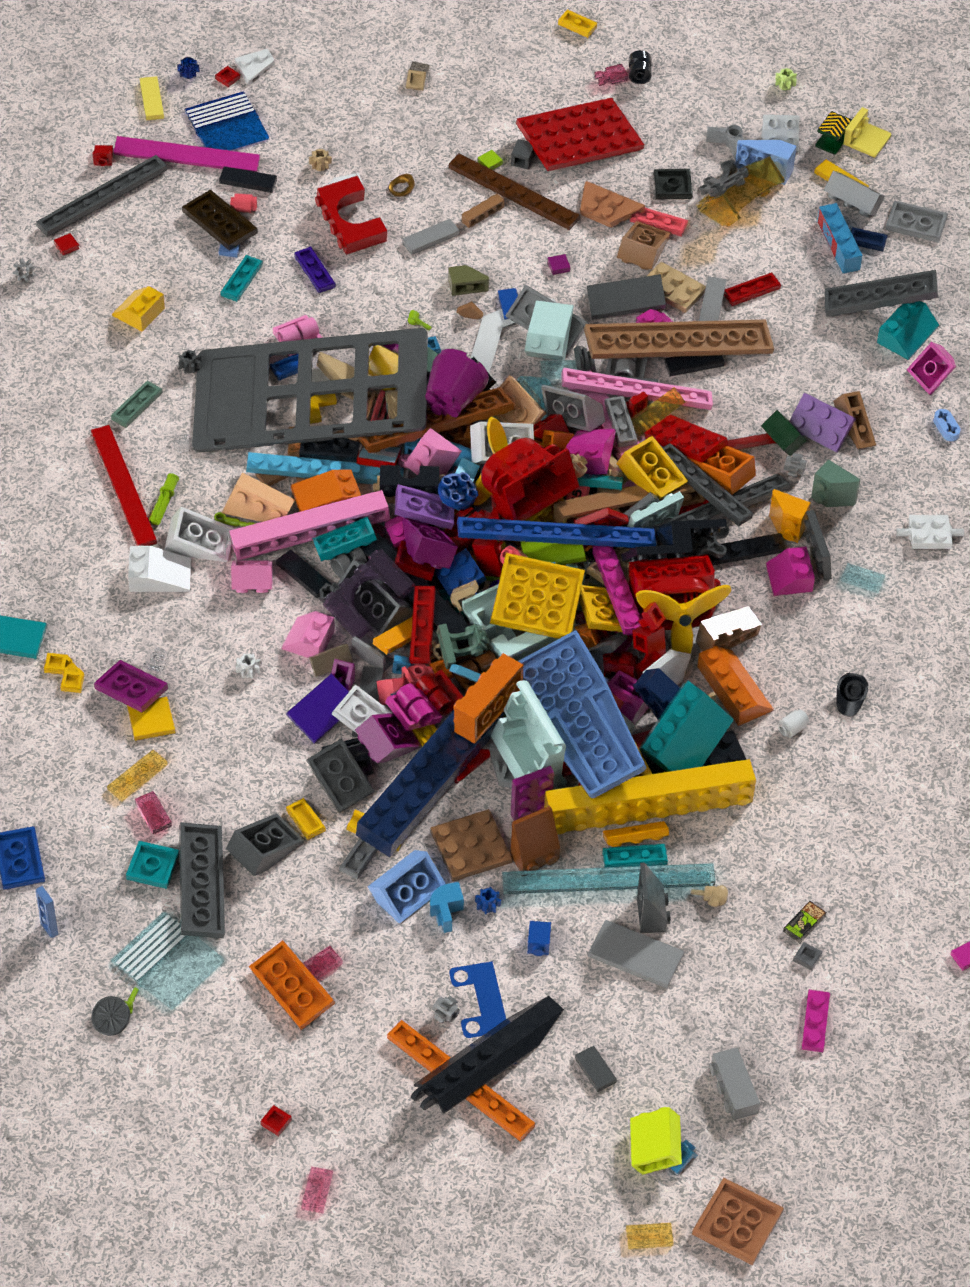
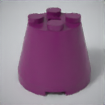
M457 349L442 350L433 360L425 395L431 411L435 415L449 414L452 417H458L459 413L485 389L489 380L488 372L481 362L476 363L467 357V353Z

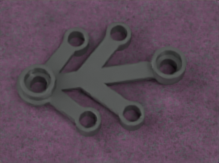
M734 160L723 162L721 164L723 171L721 178L716 179L713 176L705 178L703 180L704 185L699 187L701 194L709 193L710 197H722L729 187L745 184L744 178L749 176L747 168H742L736 172L737 167Z

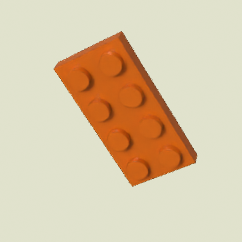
M283 940L249 966L253 974L300 1030L304 1029L335 1004L333 998Z

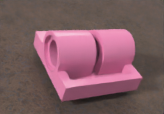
M307 315L273 327V334L279 342L322 338L319 334L317 322L313 317L308 318Z

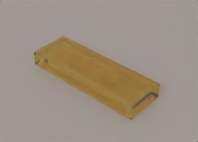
M675 387L631 418L633 427L639 436L686 403Z
M151 750L107 786V790L122 802L168 765L167 761L155 750Z

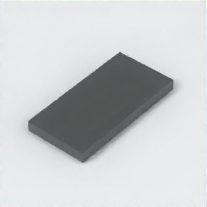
M661 274L587 286L592 320L645 312L649 309L658 310L666 308Z

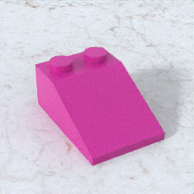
M615 429L592 430L590 432L585 430L577 431L569 441L566 448L569 449L570 455L575 454L576 456L579 454L587 460L585 464L587 471L585 474H607L616 431Z

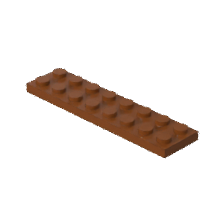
M498 387L481 392L459 413L458 417H452L449 414L435 415L431 408H428L427 425L422 431L397 432L357 438L368 453H377L382 449L397 447L405 442H414L422 438L430 428L437 433L450 431L455 427L470 425L475 421L487 420L495 415L506 414L509 411L515 410L514 403L503 389ZM404 424L393 425V428L404 427Z

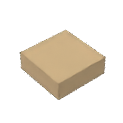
M408 70L406 88L424 91L426 72Z

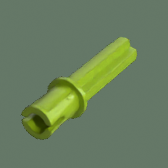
M173 473L167 475L164 485L159 489L160 495L149 518L152 525L160 524L168 503L175 494L174 489L179 481V477Z

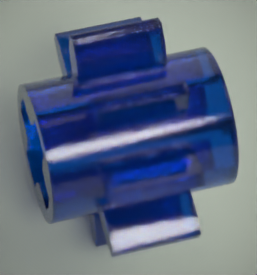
M185 57L180 60L181 64H177V71L180 72V77L191 79L196 77V72H200L197 60L191 57Z

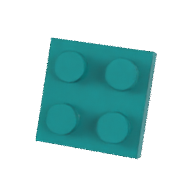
M138 841L126 873V880L167 889L179 858V850Z

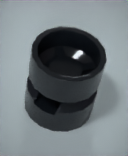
M638 50L629 55L628 76L629 80L635 84H645L651 80L652 58L648 52Z

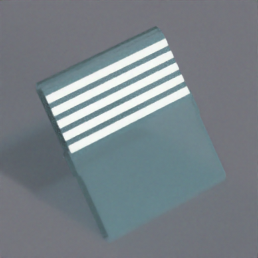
M162 912L110 961L136 981L140 987L147 990L169 1009L173 1010L225 960L201 941L198 936L181 935V924L166 912Z

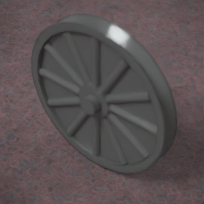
M116 996L102 998L92 1010V1024L98 1032L107 1036L121 1033L127 1027L130 1020V1010L127 1003Z

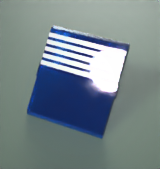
M244 91L184 109L194 127L195 133L206 148L230 151L269 139L268 133Z

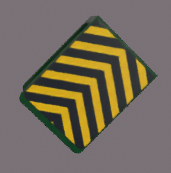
M831 111L817 130L822 136L815 144V147L836 155L843 146L845 129L852 119Z

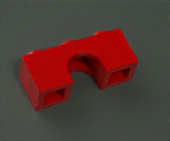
M661 625L651 631L649 626L643 628L639 626L632 630L634 648L646 653L644 659L635 665L636 680L641 677L644 670L666 653L665 631Z

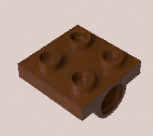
M484 650L483 654L478 656H471L470 654L456 658V665L482 674L490 668L491 663L496 657L492 651ZM452 673L465 693L470 686L476 684L474 681Z

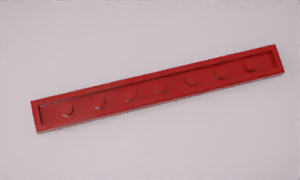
M110 425L91 429V435L136 545L151 546L157 544L156 536Z

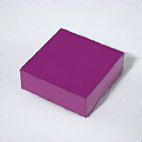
M566 254L548 257L547 262L552 275L570 272L571 267Z

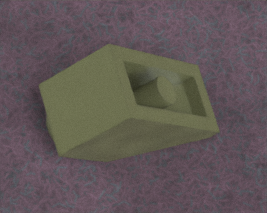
M468 265L448 267V282L452 296L489 291V277Z

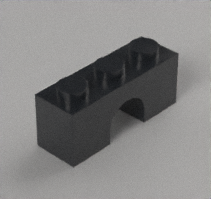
M380 465V490L383 491L384 496L393 497L399 484L438 495L439 466H420L418 476L407 479L401 475L400 465Z

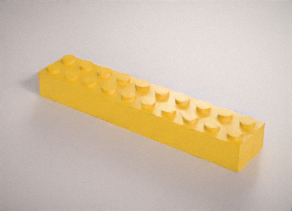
M748 759L632 777L596 798H590L582 786L545 791L544 808L548 806L552 808L557 835L568 831H583L593 827L603 828L612 824L623 825L631 821L642 822L650 818H665L676 814L685 815L688 812H705L714 808L725 809L733 805L744 806L753 802L756 778L751 761Z

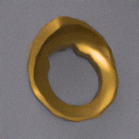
M407 173L399 175L390 182L388 186L389 192L397 197L408 195L415 187L413 176ZM399 183H407L409 185L403 192H395L393 190V187Z

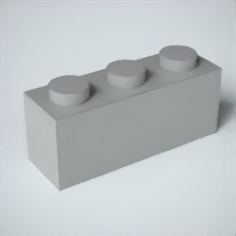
M837 171L832 172L824 188V191L829 193L828 197L836 201L838 198L843 200V205L851 209L853 207L858 208V212L866 217L869 215L875 216L885 198L884 195Z
M738 1047L714 1053L712 1061L709 1063V1068L712 1076L716 1075L718 1080L717 1089L719 1094L724 1095L726 1112L731 1113L733 1120L758 1114L760 1101Z

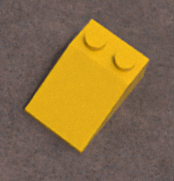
M653 436L625 451L616 463L629 480L647 492L655 494L659 499L688 482Z

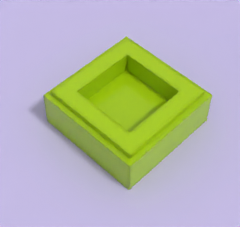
M493 150L477 157L479 164L491 170L503 165V160Z

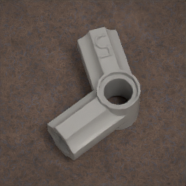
M730 125L727 128L708 127L706 142L726 144L730 148L734 160H736L738 140H744L742 136L743 130L738 125Z

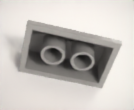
M547 385L541 386L545 411L547 412L546 416L561 414L566 426L589 432L605 422L603 405L589 396Z

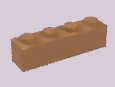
M498 194L491 196L470 210L465 211L462 214L461 222L468 228L474 226L504 208V199Z

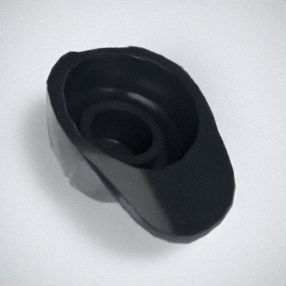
M849 672L839 679L836 706L842 715L854 716L861 709L868 693V682L863 675Z

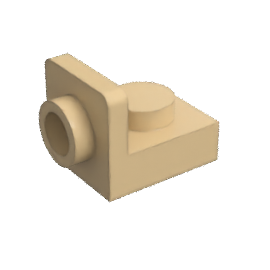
M476 580L454 588L452 591L451 603L455 608L457 607L459 612L463 611V598L466 600L476 595L475 593L479 588Z

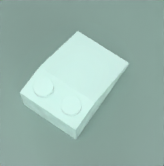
M536 300L525 345L527 356L565 361L574 305Z

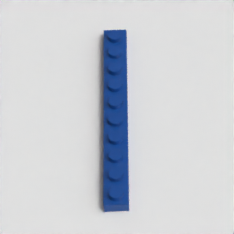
M458 517L457 520L458 538L627 548L656 546L655 531L652 528Z

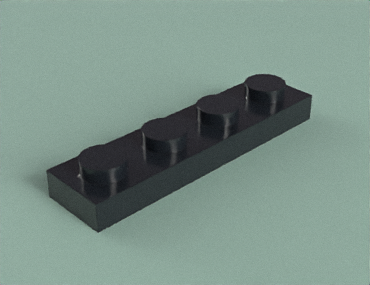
M781 533L723 543L721 545H724L727 550L722 558L705 554L709 556L714 566L778 554L786 550V546Z

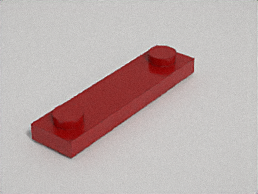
M415 586L410 648L411 664H431L435 586Z

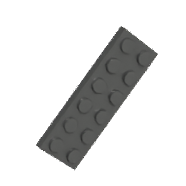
M936 270L826 288V317L938 298Z
M180 822L181 935L224 938L222 826Z

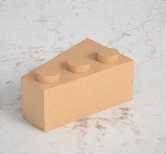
M242 472L222 513L264 522L287 516L295 499Z

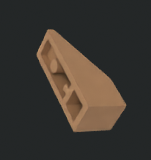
M860 391L845 393L835 399L833 402L836 409L855 418L848 434L857 449L876 446Z

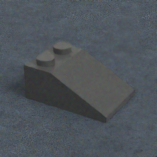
M276 813L235 830L226 849L253 876L269 870L303 844L305 840Z
M640 863L637 889L640 933L666 932L667 924L671 922L670 911H666V906L669 904L668 893H664L663 884L645 863Z

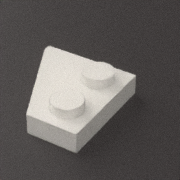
M268 49L235 58V64L247 85L252 84L254 78L260 77L266 70L275 65L274 58Z

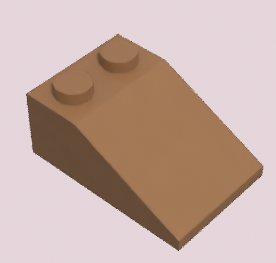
M636 221L622 237L617 258L622 259V262L627 264L639 265L641 269L652 270L671 232Z

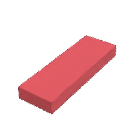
M645 208L643 213L638 211L632 214L630 222L635 223L639 221L681 237L688 224L686 219Z

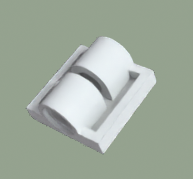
M763 115L761 139L782 140L796 145V153H798L800 115Z

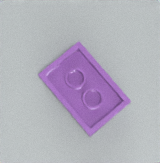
M804 392L789 421L803 436L838 453L855 418Z
M398 484L395 494V515L452 530L454 525V509L442 503L439 495Z

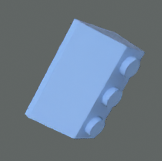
M414 850L371 883L368 888L376 902L398 923H401L427 903L432 893L446 883L428 852Z

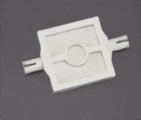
M909 515L908 529H896L897 537H909L912 549H951L952 537H964V528L952 529L949 524L948 515Z

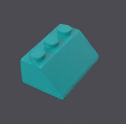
M922 301L904 303L879 328L877 343L909 360L936 331L939 323L926 303Z

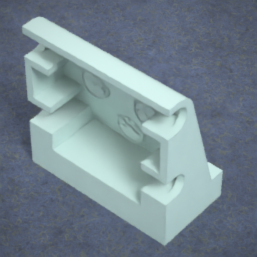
M499 584L462 601V609L470 624H476L478 627L482 626L483 631H486L489 640L486 643L488 648L486 651H492L496 659L504 653L519 661L558 640L557 638L525 632L516 637L512 628L490 624Z
M525 680L518 681L517 686L520 691L511 694L503 710L507 717L498 720L490 737L515 779L551 766L554 771L553 790L562 789L567 783L562 775L566 745L529 682Z

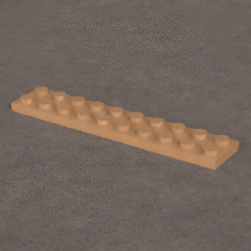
M766 319L585 324L584 327L591 359L773 354L774 351Z

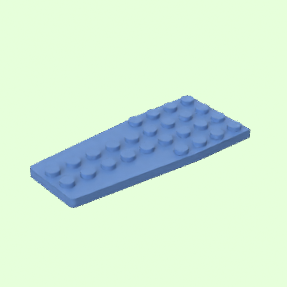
M577 630L518 661L523 664V681L529 682L566 745L565 764L590 798H596L646 770V765L609 686Z

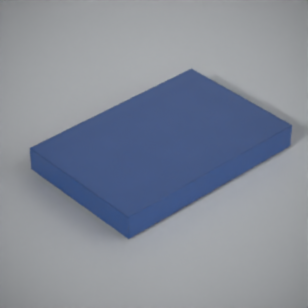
M35 826L0 832V875L3 890L45 882Z

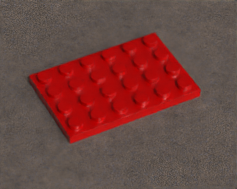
M612 97L525 116L516 120V125L526 140L530 142L534 152L547 171L640 151L644 149L645 145Z

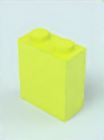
M661 1107L656 1111L641 1113L639 1116L630 1118L631 1166L644 1175L682 1164L680 1115L670 1107Z

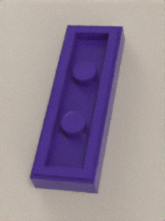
M311 246L294 252V257L318 293L336 287V283Z

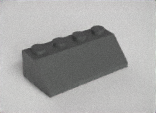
M353 559L337 583L344 590V593H342L343 602L376 636L404 622L413 614V606L369 562Z

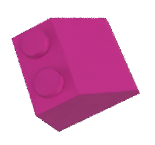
M807 546L787 548L766 562L773 596L813 592L815 576Z

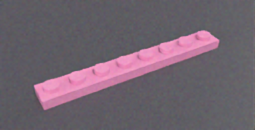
M563 368L561 373L562 387L630 398L644 391L649 396V401L711 410L713 406L712 391Z

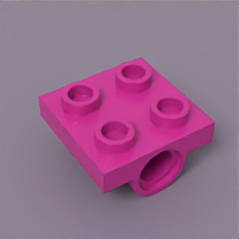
M411 683L402 686L396 695L388 696L385 702L407 731L440 723L442 719L441 714L420 688L416 689Z

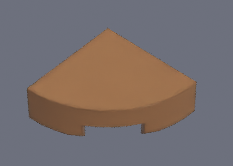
M472 301L457 308V313L465 318L480 319L483 317V312Z

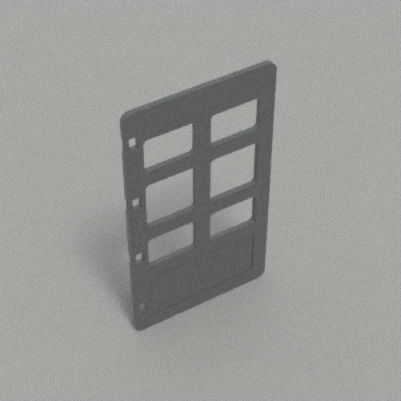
M424 328L205 349L198 354L201 355L202 362L201 369L197 368L192 446L199 453L221 449L231 450L273 446L274 444L283 443L294 444L325 441L335 438L387 435L397 432H418L424 430L427 425V401L425 395L427 391L428 334ZM399 344L398 372L390 375L368 376L369 348L377 345ZM355 348L353 378L312 382L314 352ZM299 354L297 383L268 386L270 357ZM398 388L397 417L394 419L368 421V392L375 389ZM354 392L353 421L351 423L310 426L312 396ZM297 398L295 427L292 429L267 431V402L273 399ZM404 424V427L393 428V425ZM344 430V433L333 434V431ZM274 436H284V439H274ZM225 441V444L215 445V442Z

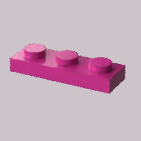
M808 990L801 1050L823 1053L830 992Z

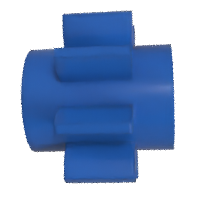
M492 887L484 890L481 888L480 895H475L477 910L481 909L485 915L490 912L496 913V906H501L500 892H495Z

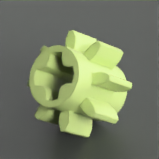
M788 68L781 69L780 73H776L775 85H779L781 90H791L792 86H796L797 74Z

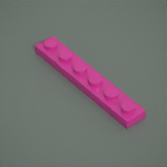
M593 546V556L601 572L623 634H633L632 630L641 626L638 622L641 617L615 550L610 546Z

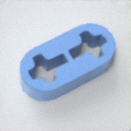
M937 410L933 420L935 426L945 440L956 441L961 430L958 423L948 410Z

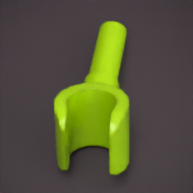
M411 310L408 323L411 325L418 324L430 331L432 327L419 319L420 314L417 311Z
M136 987L133 989L128 1001H125L129 1007L130 1014L133 1012V1002L139 991Z

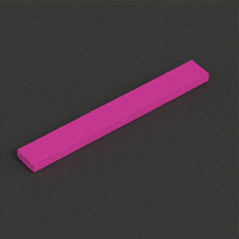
M117 136L114 147V155L149 159L157 155L164 162L223 169L225 166L257 172L260 161V154Z

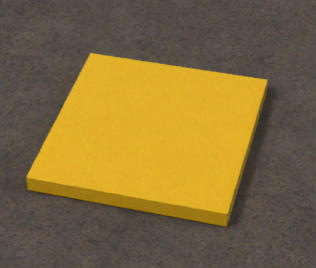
M506 553L490 624L557 639L571 633L573 629L585 570Z

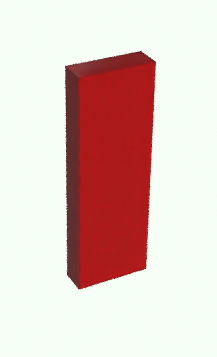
M771 272L725 289L724 296L731 306H735L781 289V284Z

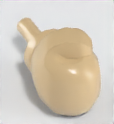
M723 885L717 887L705 886V891L691 890L692 895L703 896L704 901H708V905L713 907L726 904L728 898V890Z

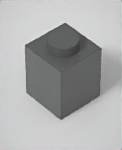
M517 140L511 153V166L529 169L535 155L529 141Z

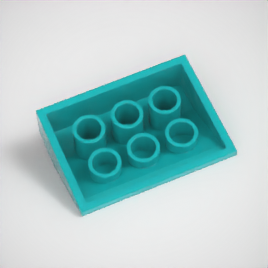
M687 681L680 687L640 745L639 750L642 755L666 772L702 767L734 719L705 692L690 681Z

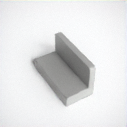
M354 636L352 638V652L373 667L383 668V673L393 664L394 659L386 657L384 652L372 644L373 640L367 636H364L361 640Z

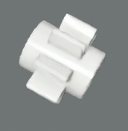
M244 653L240 659H236V673L241 672L242 678L253 679L256 673L260 674V659L255 660L254 654Z

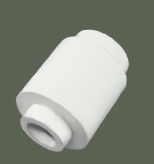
M794 710L779 720V732L783 736L791 738L807 727L809 718L803 710Z

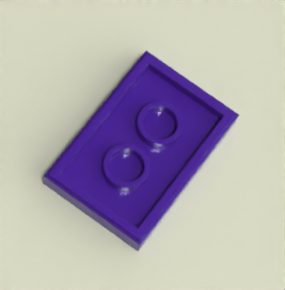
M330 674L292 707L286 715L315 744L340 722V720L332 715V712L349 691Z

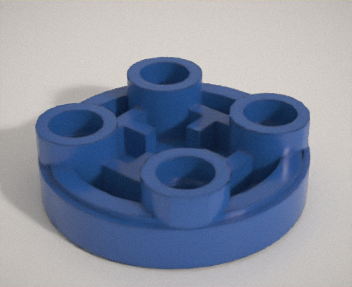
M465 472L444 476L438 486L440 499L453 509L463 510L471 507L478 496L475 484L470 479L469 474Z

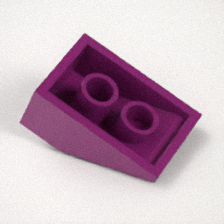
M403 518L402 523L407 552L413 558V561L418 564L430 563L432 567L442 569V567L450 569L458 546L439 527Z
M394 713L372 715L355 729L358 734V740L366 746L370 758L376 763L389 762L422 747L413 731H407Z

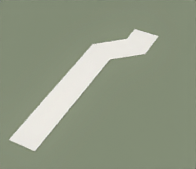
M502 309L483 316L471 354V358L474 356L481 362L488 373L492 366L502 328L515 323L510 319L504 320Z

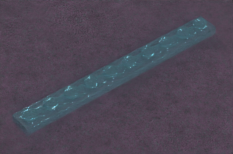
M714 863L648 866L661 881L664 888L715 886ZM640 866L502 872L503 894L638 889Z

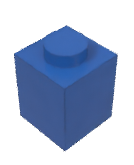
M530 921L527 954L535 956L549 955L551 922Z

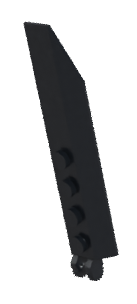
M547 996L513 1014L416 1082L414 1086L418 1088L411 1094V1099L417 1101L424 1095H427L428 1097L422 1101L420 1107L426 1110L436 1103L439 1104L442 1113L445 1114L537 1048L564 1009L550 996Z

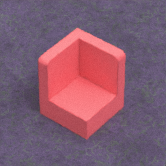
M405 677L376 681L379 703L387 705L385 703L387 697L406 685Z

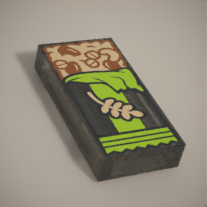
M809 901L783 928V932L800 944L826 917L827 912Z

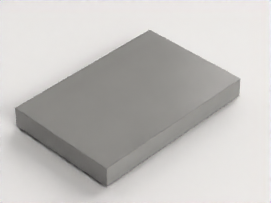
M894 201L885 230L939 243L948 213Z

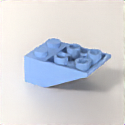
M738 140L735 160L736 167L739 169L747 168L748 172L785 185L794 169L796 145L782 140Z

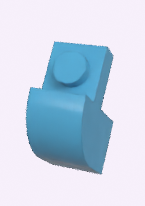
M459 882L438 887L430 898V917L436 916L437 924L442 926L444 933L451 932L452 917L450 913L464 910V898Z

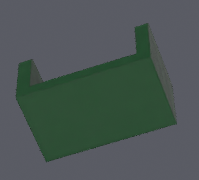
M778 410L761 425L767 434L789 456L793 455L807 441Z

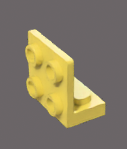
M862 107L845 129L843 144L875 158L891 138V133L869 124V118L867 117L868 109Z

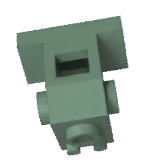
M447 624L438 625L436 632L446 669H450L451 665L456 664V657L470 654L471 656H478L488 649L486 644L489 642L486 631H483L482 626L478 627L476 624L466 627L465 632L451 634L448 632ZM467 639L469 647L458 649L456 641Z

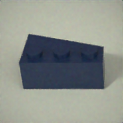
M659 668L646 670L633 685V688L657 719L660 718L680 689Z

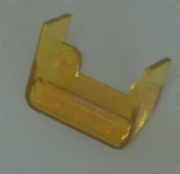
M770 156L741 167L740 169L747 168L749 176L744 178L745 184L741 186L733 185L724 194L715 198L710 197L709 194L696 204L698 210L721 226L726 225L728 227L741 219L738 212L755 197L768 195L771 192L770 188L785 181Z

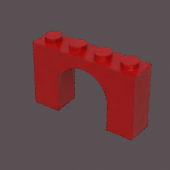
M358 175L317 188V196L315 197L317 207H321L324 220L329 222L332 235L337 237L338 246L340 249H343L346 255L387 242L388 231L380 217L355 224L343 220L338 214L343 207L364 200L365 188Z

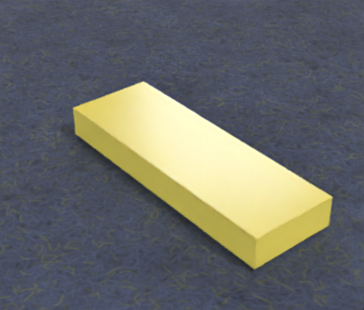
M157 76L139 78L146 121L164 119Z

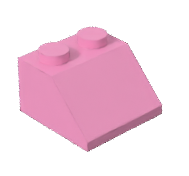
M430 428L420 439L404 465L417 475L420 472V466H439V475L444 474L446 476L462 451Z
M233 560L231 565L232 590H236L237 593H247L248 589H256L257 593L268 592V589H272L273 560Z
M317 611L297 617L282 649L307 658L324 652L335 632L334 617Z

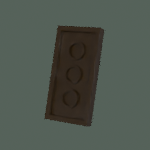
M211 189L182 206L184 214L228 250L233 249L258 233L255 225Z

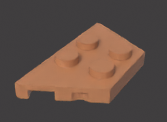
M588 181L585 182L580 207V214L584 217L612 228L620 222L630 219L632 214L638 211L640 213L645 211L644 204Z

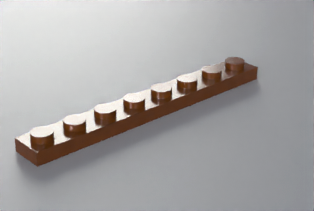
M460 153L448 165L449 169L569 231L580 220L579 214Z

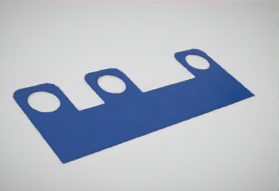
M493 961L454 967L449 970L453 986L460 987L474 984L481 1016L466 1018L461 1021L463 1035L466 1038L483 1036L506 1019ZM459 970H463L468 974V979L465 982H457L454 979V974ZM471 1021L477 1022L480 1025V1030L474 1034L469 1033L466 1030L467 1023Z

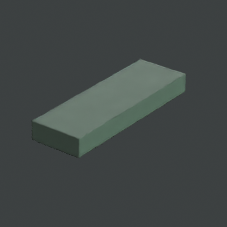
M147 380L111 415V420L127 428L163 393L162 388Z

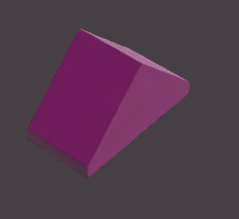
M334 659L331 674L348 691L352 689L355 681V664Z

